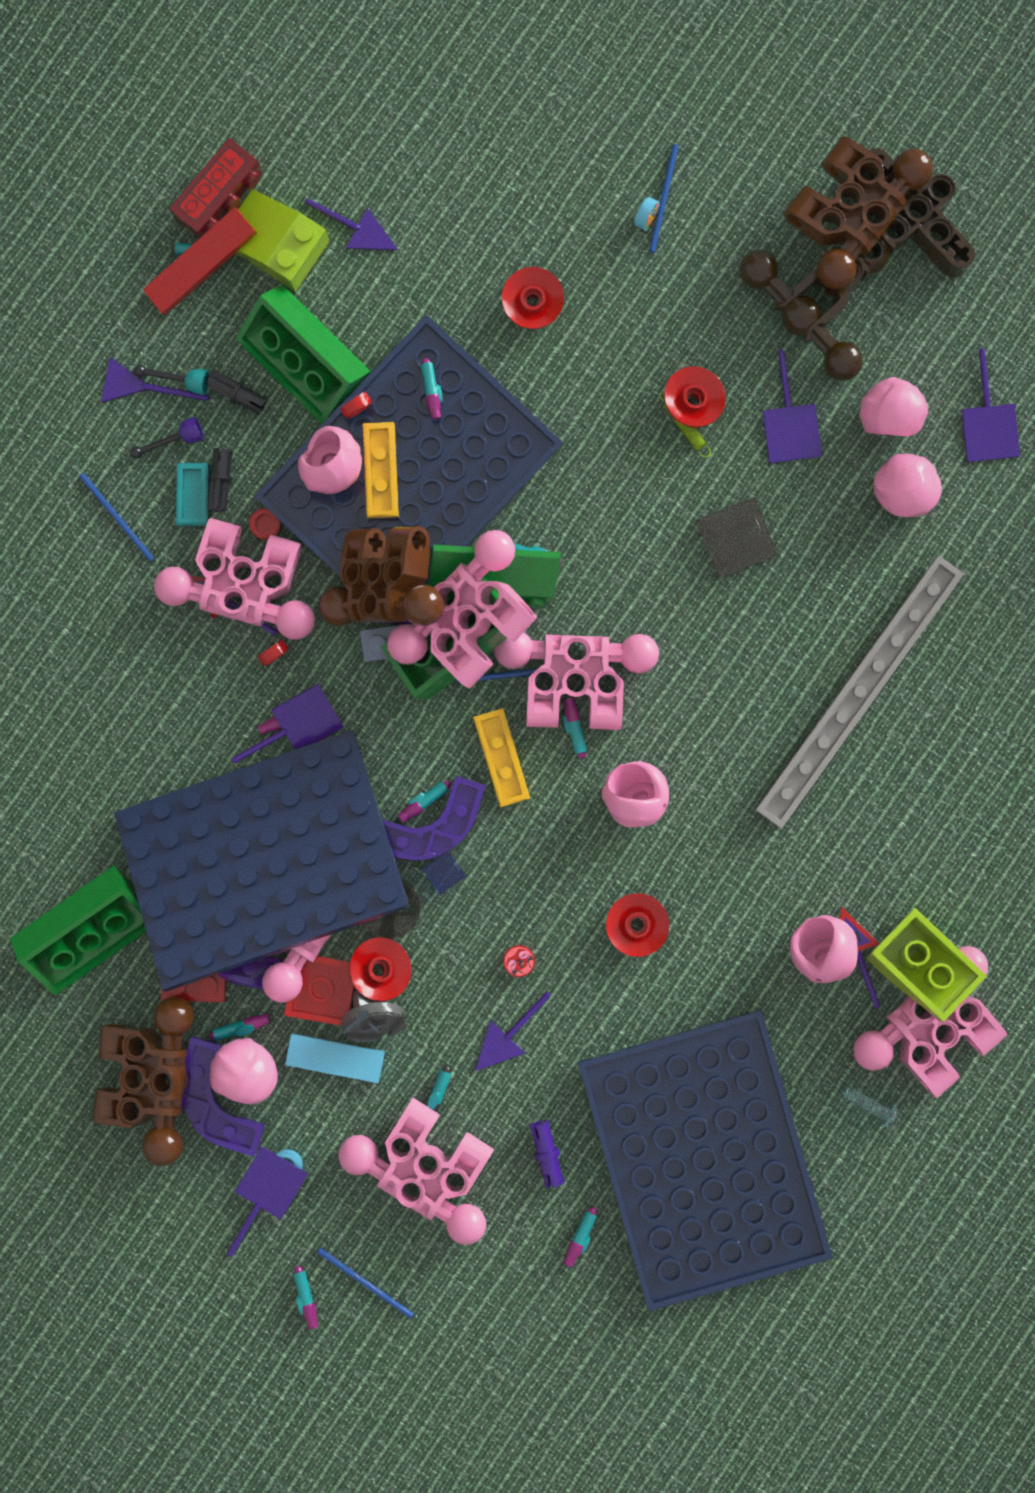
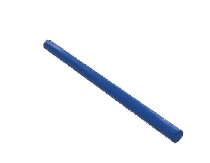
M678 144L672 145L649 248L650 253H655L679 147Z
M84 473L80 474V479L149 562H152L155 559L89 478Z
M538 668L484 674L478 681L530 676Z
M321 1247L317 1251L319 1255L408 1318H412L413 1312Z

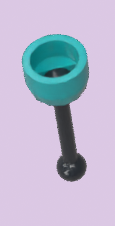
M137 365L134 368V373L137 377L148 375L181 381L185 383L189 391L200 395H205L208 391L206 386V380L209 375L208 370L194 369L189 371L186 376L146 369L143 365Z

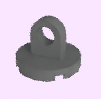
M356 989L353 992L354 1008L344 1014L341 1020L343 1033L347 1035V1038L358 1042H375L380 1040L381 1035L388 1033L389 1037H392L400 1032L406 1024L404 1010L401 1006L389 1003L388 1001L370 1002Z

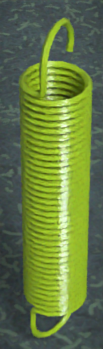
M660 392V393H659L660 399H661L662 401H664V400L661 398V393H664V392ZM670 415L684 436L692 444L695 451L707 445L695 427L685 426ZM707 445V447H708L709 450H710L709 455L704 456V455H702V454L700 453V451H699V454H700L701 456H703V457H709V456L711 455V449H710V447H709L708 445Z

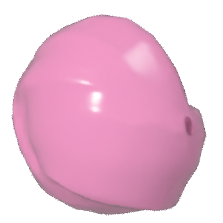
M890 377L876 383L862 397L859 415L862 426L868 434L908 437L916 435L922 429L928 414V406L925 397L916 386L905 380Z
M325 426L317 430L312 436L307 450L298 460L299 474L306 488L310 491L324 494H335L347 489L357 480L362 466V456L358 443L348 431L334 426Z
M899 453L893 455L880 467L874 477V493L883 509L898 517L924 516L937 505L941 496L942 486L940 478L936 473V468L926 458L914 454Z
M635 761L620 764L607 775L605 785L602 788V799L612 818L618 824L629 828L646 827L657 822L665 812L669 802V788L666 778L659 769L649 763Z
M821 915L815 918L809 917L796 929L791 937L790 955L792 962L808 980L814 983H831L846 979L854 971L857 963L858 946L856 935L853 929L839 918L829 915Z
M251 1038L235 1039L222 1045L211 1062L210 1085L212 1089L232 1101L249 1105L259 1104L270 1096L277 1084L278 1074L273 1057L264 1047L254 1042Z

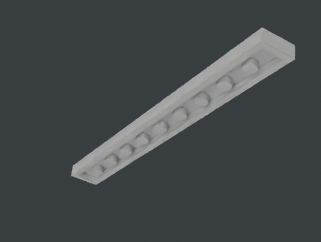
M939 555L933 560L756 807V812L780 829L783 828L964 575L962 571Z

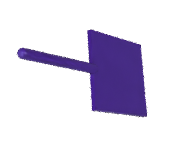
M981 348L979 349L984 407L962 409L967 462L1020 457L1015 404L991 406L985 349Z
M780 349L778 355L785 408L763 410L769 463L822 457L815 404L791 406L785 352L783 349Z
M316 684L271 709L283 730L232 758V762H239L287 735L296 750L319 742L344 728L321 687L319 684Z
M261 1146L235 1193L255 1205L229 1248L227 1256H233L260 1208L279 1219L283 1218L308 1173Z

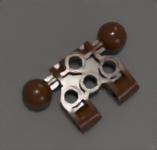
M843 136L821 163L825 172L842 184L839 186L836 196L833 199H828L812 188L803 186L783 212L784 217L790 224L820 246L844 243L839 249L827 251L820 257L817 263L816 273L824 287L832 290L842 289L854 280L857 274L855 260L860 253L867 255L906 205L907 201L904 196L908 190L920 189L930 180L933 174V164L925 151L914 148L905 150L898 155L893 163L892 173L894 179L889 184L884 180L882 159L852 139ZM865 172L871 173L875 179L865 180L861 177V174ZM850 197L856 201V204L852 206L846 205L841 199ZM877 215L882 219V222L875 224L870 222L867 217ZM832 222L837 226V229L829 231L822 224Z
M422 526L394 527L388 532L387 538L378 528L349 531L345 536L339 574L346 588L333 587L321 595L318 607L323 620L333 626H344L352 620L356 622L389 623L409 620L418 626H429L436 623L442 616L445 607L440 592L432 586L423 585L428 577L430 537L426 529Z
M176 996L168 997L156 1006L153 1014L154 1025L163 1034L162 1039L153 1028L104 1024L101 1025L98 1058L119 1061L122 1064V1070L119 1075L121 1089H95L92 1122L133 1128L146 1124L155 1116V1127L144 1136L142 1151L147 1161L156 1166H169L180 1157L183 1149L182 1137L174 1129L175 1116L182 1114L183 1092L188 1085V1074L185 1070L187 1049L181 1048L182 1035L192 1027L194 1011L188 1001ZM141 1039L145 1045L144 1052L140 1048ZM138 1071L142 1076L141 1084L137 1079ZM166 1075L171 1080L170 1088L166 1084ZM135 1104H136V1105L138 1106V1108H139V1114H138V1115L135 1113V1110H134Z

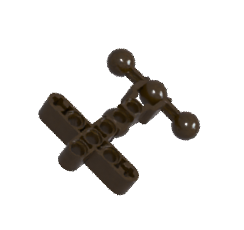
M882 149L869 150L882 159L884 176L886 177L885 181L890 184L894 179L892 173L894 160ZM865 172L861 174V177L865 180L875 179L871 173ZM937 174L920 189L908 190L904 196L907 201L906 205L887 228L895 230L899 238H891L885 231L871 249L875 253L876 259H869L860 253L855 260L857 274L854 280L845 288L832 290L824 287L817 276L816 269H814L791 291L778 277V263L774 255L767 250L756 249L747 253L740 262L739 272L745 285L751 289H764L776 302L774 310L782 311V323L787 331L794 335H804V343L812 341L824 354L823 363L828 376L838 381H847L856 377L861 371L863 365L862 353L851 342H838L825 327L841 314L848 303V294L855 288L859 280L863 281L868 274H874L882 270L888 263L892 253L902 247L910 238L945 275L952 278L963 275L975 259V249L941 212L955 194L956 186L953 179L948 175ZM932 189L942 191L944 198L936 197ZM909 209L918 210L922 218L913 217ZM930 232H938L943 241L934 240ZM948 244L950 247L945 251L944 248ZM957 256L961 258L958 262L954 260ZM815 285L819 288L824 287L825 294L834 298V305L822 316L817 302L809 296H803L805 292Z

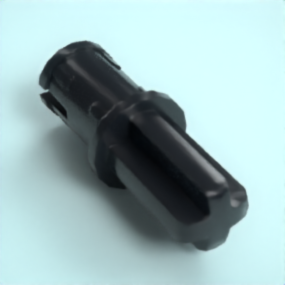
M216 370L211 371L207 377L206 386L229 398L231 404L236 402L257 415L263 412L265 408L263 404H267L268 397L244 386L243 381L238 383Z
M219 448L213 449L212 471L207 479L210 482L208 508L211 511L223 512L227 509L229 484L233 483V479L230 478L233 451L222 448L221 452Z

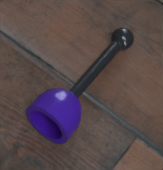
M193 416L180 424L178 433L141 448L134 446L130 450V455L134 459H139L143 453L178 439H182L187 443H197L205 439L199 421Z

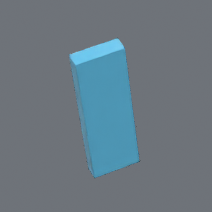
M292 1033L285 1065L379 1083L385 1051Z

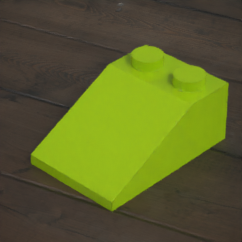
M252 189L239 210L257 234L241 247L236 254L296 292L330 242L327 231L302 213Z
M916 908L908 913L866 957L891 983L942 1023L987 977L980 968Z

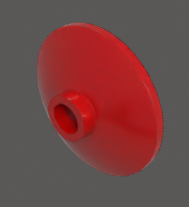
M526 267L518 270L509 277L502 291V305L506 315L513 323L526 329H541L550 325L558 318L564 304V291L560 281L550 271L539 267ZM530 297H536L539 303L536 306H530L527 300Z
M690 366L678 370L670 377L664 390V402L668 412L676 421L688 427L698 428L710 425L719 418L726 404V393L722 382L714 373L702 367ZM694 397L697 400V404H690L687 398Z
M632 893L621 897L612 905L607 915L606 931L611 943L620 952L629 956L643 957L654 953L664 944L669 933V917L665 908L657 899L647 894ZM636 918L641 919L643 922L642 928L640 930H633L631 927L632 920Z
M378 937L363 942L356 948L350 959L349 975L353 986L362 996L373 1001H387L397 997L406 989L411 978V961L407 952L400 944L388 938ZM374 965H379L382 968L380 976H376L373 973Z

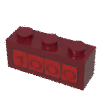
M228 138L169 208L174 219L200 239L234 207L238 208L243 194L248 189L252 190L259 183L262 170L258 160L231 138Z

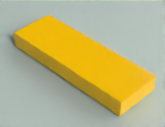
M363 423L367 519L399 518L395 423Z
M501 708L473 717L499 806L504 807L530 799L504 709Z

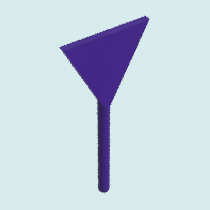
M111 357L109 359L102 403L145 390L204 401L209 400V396L206 394L200 395L190 391L146 384Z

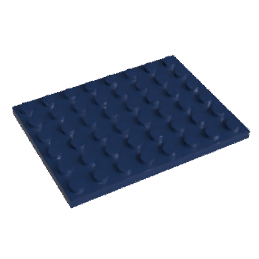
M425 315L317 429L319 430L325 426H334L344 429L352 435L353 439L360 446V454L362 456V466L357 480L347 489L335 494L318 493L306 488L299 474L298 460L307 450L309 442L315 434L314 432L254 497L339 576L345 536L349 531L355 529L378 528L387 538L388 532L394 527L422 526L429 534L430 550L433 544L467 547L560 449L563 442L431 318ZM424 358H428L433 363L436 384L440 385L442 390L443 403L440 404L441 419L431 420L430 411L425 399L426 394L420 367ZM367 392L372 400V404L355 417L346 419L340 408L356 396ZM394 422L399 518L367 519L363 423Z
M353 730L114 812L160 984L165 992L410 907Z
M761 1010L578 1061L648 1311L833 1259Z

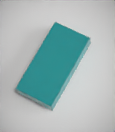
M177 463L176 525L178 527H206L209 520L208 501L210 482L207 480L210 475V465L208 463Z

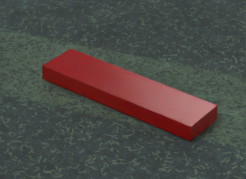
M234 207L149 283L143 291L162 314H168L252 239L257 232L240 210Z

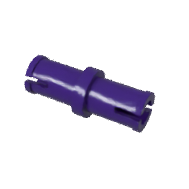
M540 1120L529 1125L536 1147L534 1156L535 1160L540 1163L545 1188H553L565 1182L557 1157L560 1155L559 1148L554 1145L549 1120H544L543 1122Z

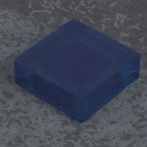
M449 851L422 869L440 895L466 877Z

